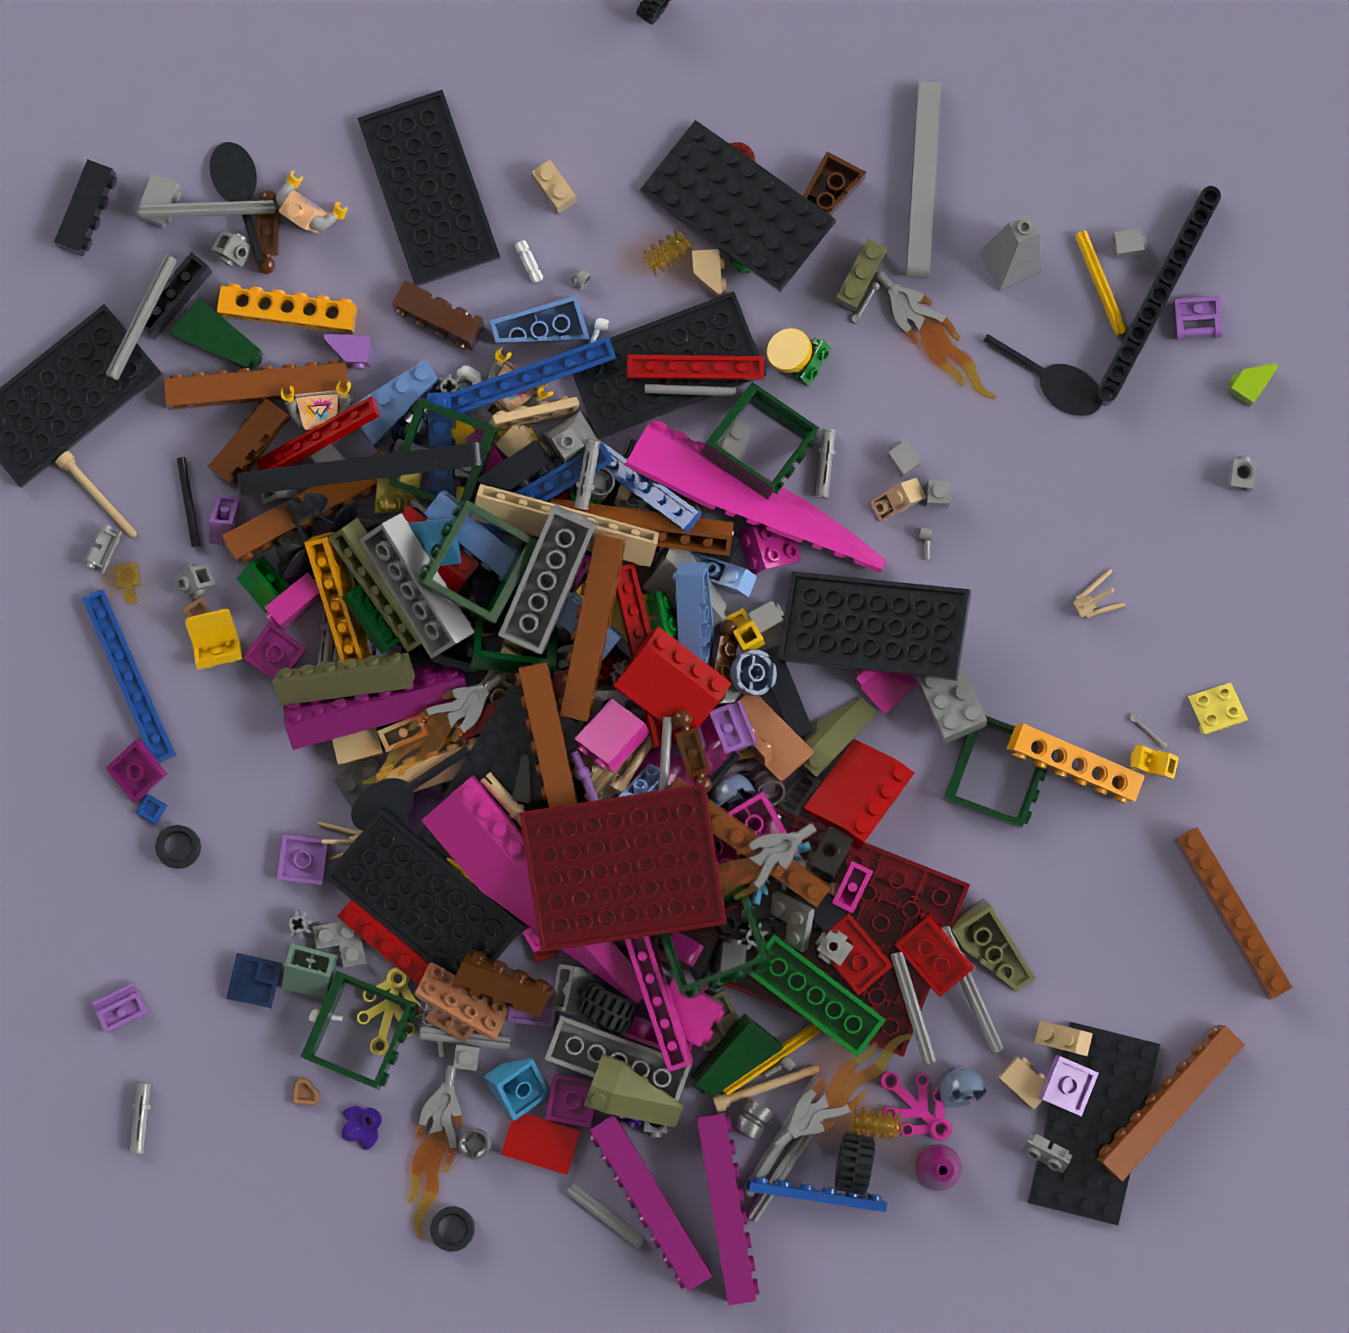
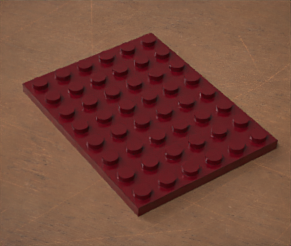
M705 783L519 812L541 952L727 924Z

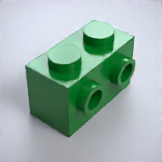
M264 556L249 563L237 577V580L265 613L268 612L265 607L289 588V585Z

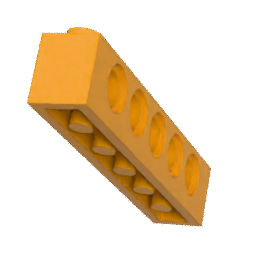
M231 283L220 288L217 313L224 318L354 335L358 308L350 299L340 298L339 301L330 300V297L318 295L317 298H310L307 294L300 292L288 295L285 294V291L273 289L272 292H265L263 288L251 286L250 289H242L240 285ZM243 297L248 298L249 302L246 306H238L239 299ZM263 301H270L271 306L268 309H260V304ZM287 303L294 305L293 310L289 313L282 311L283 306ZM309 306L316 308L315 313L311 316L304 314L305 309ZM332 309L338 310L336 318L330 319L327 317L328 311Z
M334 532L314 536L304 543L340 661L344 662L352 658L356 660L366 659L372 655L364 629L341 598L352 589L343 560L328 539Z
M1016 723L1006 748L1012 751V756L1018 759H1031L1034 766L1046 769L1047 766L1054 769L1053 774L1063 778H1066V775L1074 778V783L1085 787L1086 784L1094 787L1093 791L1103 795L1110 793L1114 795V800L1124 804L1127 801H1136L1145 778L1142 774L1024 723ZM1034 741L1038 745V750L1035 753L1031 750V745ZM1054 750L1058 753V759L1055 762L1051 758ZM1074 759L1078 761V768L1075 771L1072 768V761ZM1094 768L1098 770V777L1096 779L1092 777V770ZM1116 776L1118 778V785L1114 788L1112 779Z

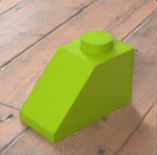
M1274 363L1243 369L1240 374L1235 372L1228 382L1231 385L1228 392L1250 407L1256 401L1279 365Z

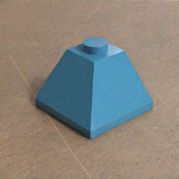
M452 518L410 522V528L420 541L429 559L431 558L429 553L435 543L439 544L442 538L440 535L442 528L446 523H450ZM458 533L440 566L461 564Z
M532 1058L501 1063L483 1076L492 1095L513 1121L550 1096V1092Z

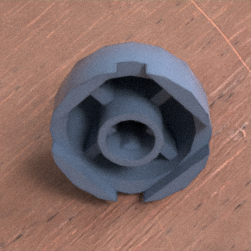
M749 650L738 655L732 662L730 680L740 693L746 696H759L765 694L775 685L777 678L776 666L768 658L770 656L761 650Z
M726 773L709 791V799L728 811L751 798L753 794L756 795V791L749 780L743 775Z
M963 1066L951 1068L950 1073L946 1074L941 1080L939 1087L942 1104H946V1107L969 1105L968 1100L976 1098V1101H979L987 1095L982 1077L975 1070L963 1068Z

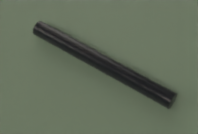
M179 457L176 459L191 547H199L200 540L186 458Z

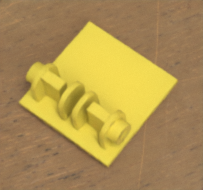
M422 473L401 475L400 481L420 488ZM388 477L378 478L374 513H396L405 510L412 499L417 498V496L390 486V479Z
M1231 682L1188 696L1200 723L1199 730L1201 734L1208 735L1211 732L1229 728V726L1241 724L1248 720Z

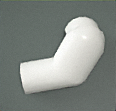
M464 365L457 370V377L461 380L467 379L472 385L482 382L480 372L469 365Z

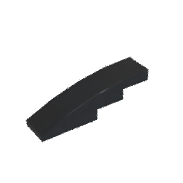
M775 646L763 651L770 656L768 658L776 666L777 678L771 690L784 722L801 738L814 732L786 662L777 660L779 646Z

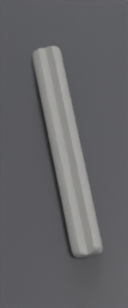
M421 1026L419 1030V1038L422 1040L507 1050L510 1046L509 1036L498 1035L496 1040L492 1041L478 1032H472L466 1042H463L438 1027Z
M572 1184L567 1190V1195L634 1246L639 1248L645 1241L643 1235L576 1184Z

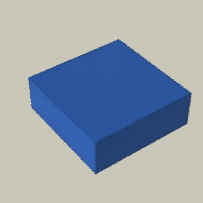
M146 794L136 814L157 825L168 805L150 794Z

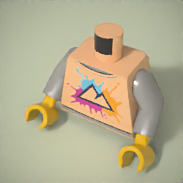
M291 171L286 183L276 195V203L281 207L278 211L301 228L315 233L325 231L337 219L343 220L348 207L341 209V202H336L333 211L327 213L296 192L294 189L298 188L303 176L300 179L293 176L295 171Z
M503 347L495 352L496 359L490 368L488 379L516 370L507 361L511 357V352H508L506 357L501 354ZM544 384L493 402L486 410L493 416L496 412L504 411V409L507 412H511L521 406L533 407L545 401V398L551 397L553 391L546 394L544 388L548 384Z
M339 381L335 391L295 394L296 398H294V387L290 385L291 393L285 394L283 388H281V397L286 400L285 403L290 417L299 428L307 432L350 407V394L348 392L350 391L351 383L348 381L347 389H343Z

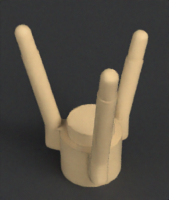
M1111 569L1099 577L1082 594L1075 597L1076 601L1072 603L1081 618L1086 616L1089 619L1094 615L1125 606V603L1122 602L1093 610L1096 608L1095 603L1114 592L1113 588L1094 598H1091V596L1086 597L1112 573Z
M321 821L317 823L318 826L355 835L350 836V840L322 839V844L351 845L362 832V830H353ZM344 853L328 856L327 859H340Z

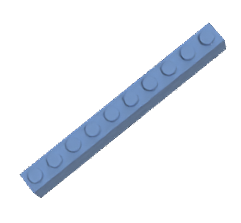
M446 490L442 491L424 514L428 517L427 520L453 518L452 510L459 501ZM469 511L458 531V541L464 546L463 550L472 557L477 556L482 561L481 565L489 571L494 570L500 575L498 578L502 581L518 549L488 524L471 519L472 512ZM528 563L525 569L523 570L518 582L515 585V588L517 590L526 571ZM571 592L567 596L555 625L561 630L565 628L571 633L570 637H572L574 627H578L579 619L576 618L578 605H582V601ZM611 625L608 630L603 659L610 654L624 636Z

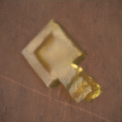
M138 562L114 565L117 588H124L125 600L128 602V605L137 603L135 587L141 586Z

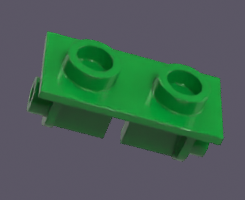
M814 337L813 340H810L812 343L810 360L805 365L803 371L800 373L793 372L792 377L799 381L802 379L807 386H810L811 382L817 378L819 368L829 356L831 347L824 339L820 340Z
M656 591V593L648 594L646 602L649 616L658 615L657 619L650 620L652 631L660 627L671 637H676V622L672 618L670 610L672 602L667 592Z

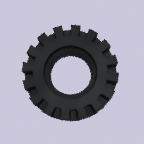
M643 0L637 8L636 15L650 25H653L660 18V15L663 14L671 0Z

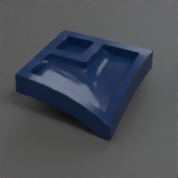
M237 953L226 999L272 1009L282 963Z

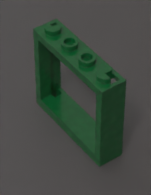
M752 382L708 438L700 454L766 499H769L773 492L777 495L784 485L782 480L791 477L796 469L794 464L796 462L800 464L807 454L805 449L807 447L811 449L818 440L815 435L819 427ZM750 403L803 439L772 482L718 446Z
M419 398L418 402H414L411 409V414L413 415L411 423H407L403 432V436H406L404 443L399 445L396 453L411 450L425 408L484 430L481 442L485 465L472 466L460 502L468 500L473 503L480 485L477 478L484 474L500 427L430 400ZM401 476L388 477L390 479V486L432 502L438 496L400 481Z
M463 500L461 503L458 502L456 507L453 508L451 513L453 518L450 523H446L440 533L442 538L439 544L435 543L429 553L431 558L428 564H424L420 569L418 583L486 622L496 623L538 541L470 501ZM469 511L522 541L486 610L432 580Z
M515 587L507 600L509 602H512L517 592ZM472 613L469 615L468 620L472 621L471 627L474 631L473 634L467 637V639L471 640V645L468 644L466 654L467 657H470V668L516 674L519 673V667L547 661L552 679L557 661V626L554 627L544 650L543 659L481 650L482 619Z
M986 716V726L1012 735L1015 726ZM979 730L967 734L943 800L1019 828L1023 827L1024 824L1028 825L1032 815L1029 808L1031 803H1036L1040 790L1037 789L1039 781H1044L1048 769L1035 766L1017 818L956 796Z
M741 882L722 889L724 906L741 900L761 957L687 985L670 933L660 934L679 993L684 998L698 997L702 991L719 989L723 986V983L740 981L745 978V975L752 972L755 974L767 970L768 966L772 965L746 888Z
M337 971L300 1057L380 1091L381 1086L385 1087L389 1080L390 1074L387 1072L390 1065L394 1066L398 1059L399 1052L396 1051L399 1044H403L407 1038L408 1031L406 1028L409 1021L413 1022L417 1014L416 1004ZM346 983L405 1007L375 1080L315 1056Z

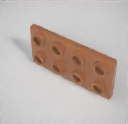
M744 695L739 700L742 702L757 740L756 745L748 746L747 749L778 781L782 782L808 760L814 751L760 696Z
M430 962L414 994L415 997L433 1006L425 1020L463 1042H466L474 1030L495 1041L507 1016L509 1006L492 1002L489 995L479 994V997L470 994V989L460 986L459 989L451 987L456 976Z

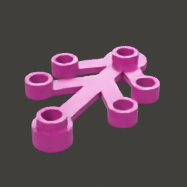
M887 1071L882 1074L880 1079L881 1085L887 1090H893L911 1107L895 1109L892 1106H888L883 1111L884 1117L887 1120L922 1118L929 1124L913 1126L908 1122L903 1123L900 1127L902 1135L909 1137L913 1134H930L933 1139L938 1141L946 1140L950 1136L952 1127L950 1122L944 1118V1105L941 1100L935 1099V1094L939 1092V1089L934 1090L932 1093V1099L935 1101V1117L928 1111L927 1085L929 1083V1076L927 1074L919 1073L915 1077V1082L918 1085V1101L899 1083V1077L895 1072ZM924 1075L926 1077L925 1084L918 1082L919 1076ZM887 1076L894 1078L893 1084H886L885 1079ZM888 1109H893L895 1112L892 1118L886 1116ZM939 1124L944 1127L942 1133L936 1132V1126ZM905 1125H909L911 1127V1132L909 1134H905L903 1132V1127Z

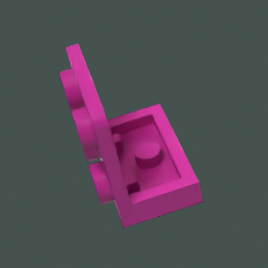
M764 524L752 525L738 533L747 566L754 575H758L771 568L797 563L801 560L795 540L766 530Z
M858 670L856 672L858 677L854 680L882 713L889 712L917 687L916 681L912 676Z

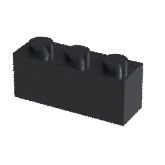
M536 440L477 479L482 485L512 492L516 488L522 490L531 484L530 479L537 475L539 478L549 472L548 467L553 462L540 442Z

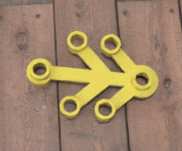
M397 967L388 972L386 981L376 986L385 991L390 989V993L397 996L401 992L405 999L418 1005L420 1004L408 987L410 978ZM400 974L403 980L401 983L394 981L395 975ZM367 991L363 992V998L365 1001L373 1002L376 1000V995H374L373 999L369 1000L366 998ZM384 1000L367 1011H360L357 1014V1021L365 1025L371 1021V1018L384 1011L378 1037L374 1038L370 1043V1049L375 1055H384L389 1048L387 1036L393 1014L398 1022H400L404 1013L400 1005L388 1000ZM362 1013H366L368 1015V1020L366 1022H362L360 1020V1015ZM409 1022L408 1025L412 1026L413 1031L407 1036H412L415 1033L416 1028L413 1023ZM379 1041L384 1043V1049L381 1051L376 1048V1044Z

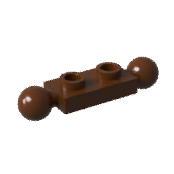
M265 190L261 193L259 200H273L276 205V193L271 190ZM275 209V213L256 214V233L265 258L263 263H257V268L262 274H270L275 269V262L271 255L278 256L279 209Z
M724 620L719 626L722 636H715L710 667L731 682L730 668L735 660L738 645L737 642L731 640V637L734 636L733 630L737 629V625L732 620ZM726 692L718 703L725 699Z
M679 710L674 714L673 722L681 729V731L675 732V737L688 778L696 777L694 785L705 783L706 792L708 793L712 788V781L704 773L711 770L697 726L690 728L689 725L692 721L690 713L686 710Z

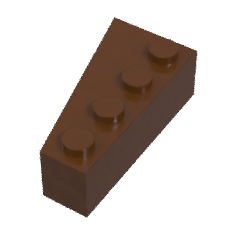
M826 151L803 196L832 216L863 182L867 172Z
M404 280L391 303L395 309L394 312L405 319L407 316L415 320L414 323L423 329L429 327L435 330L434 334L444 340L447 337L455 341L454 345L462 350H466V348L473 350L485 329L483 318L478 315L471 318L472 315L467 310L459 306L453 309L447 300L441 297L433 299L430 292Z
M265 399L263 402L260 401L255 406L251 417L242 423L238 432L207 466L214 475L234 490L238 487L236 473L250 472L258 459L290 420L288 414L268 399Z
M478 950L468 951L451 986L459 989L460 986L469 988V993L478 997L479 994L489 995L492 1002L498 1004L511 1003L510 1007L512 1009L537 1018L541 1017L554 988L547 981L531 978L527 972L520 969H511L507 967L505 962L491 960L486 957V954Z

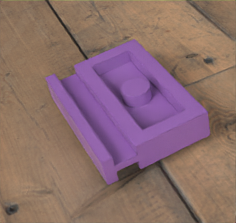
M741 700L710 712V718L726 756L734 751L737 752L757 744Z
M131 983L91 1003L105 1033H109L149 1013L135 983Z

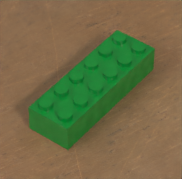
M773 934L765 945L772 965L768 966L767 970L755 974L752 972L749 975L858 1057L886 1019Z

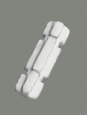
M523 240L515 244L518 254H521L520 258L527 273H530L529 277L532 283L535 284L542 281L543 275L538 270V265L531 251H529L527 242Z

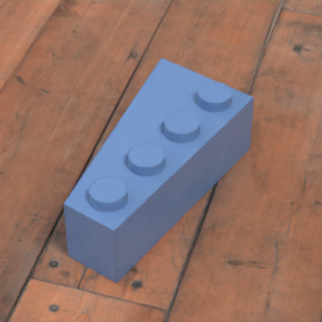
M577 295L489 321L496 345L589 341V335Z
M426 359L359 401L361 402L372 396L377 402L380 417L361 427L375 450L391 435L393 427L404 420L403 417L412 409L414 402H418L419 398H425L427 393H430L440 383Z
M680 562L677 571L673 573V584L676 585L675 603L677 604L678 642L707 664L715 638L708 563Z

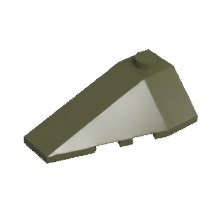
M861 697L811 723L814 733L801 737V739L814 753L801 766L816 778L878 712Z
M984 898L964 910L951 930L966 952L1016 991L1036 979L994 909Z
M602 1054L584 1106L611 1115L675 1128L683 1105L663 1090H658L650 1084L646 1077L640 1076L630 1069L631 1066L626 1062Z

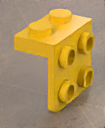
M221 609L186 618L185 625L194 648L197 670L211 668L224 663H232L242 659L241 643L229 609Z

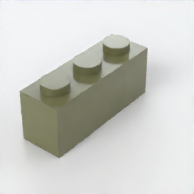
M867 238L836 296V304L854 313L856 312L886 256L888 248Z

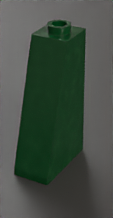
M200 298L169 331L177 340L240 368L255 369L263 360V353L256 345Z
M744 1013L690 1075L695 1082L693 1086L701 1094L704 1095L706 1092L714 1097L780 1052L783 1046L775 1036Z

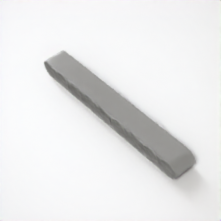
M918 81L906 277L929 278L941 82Z

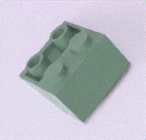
M291 943L284 967L281 988L325 1000L331 985L338 955Z

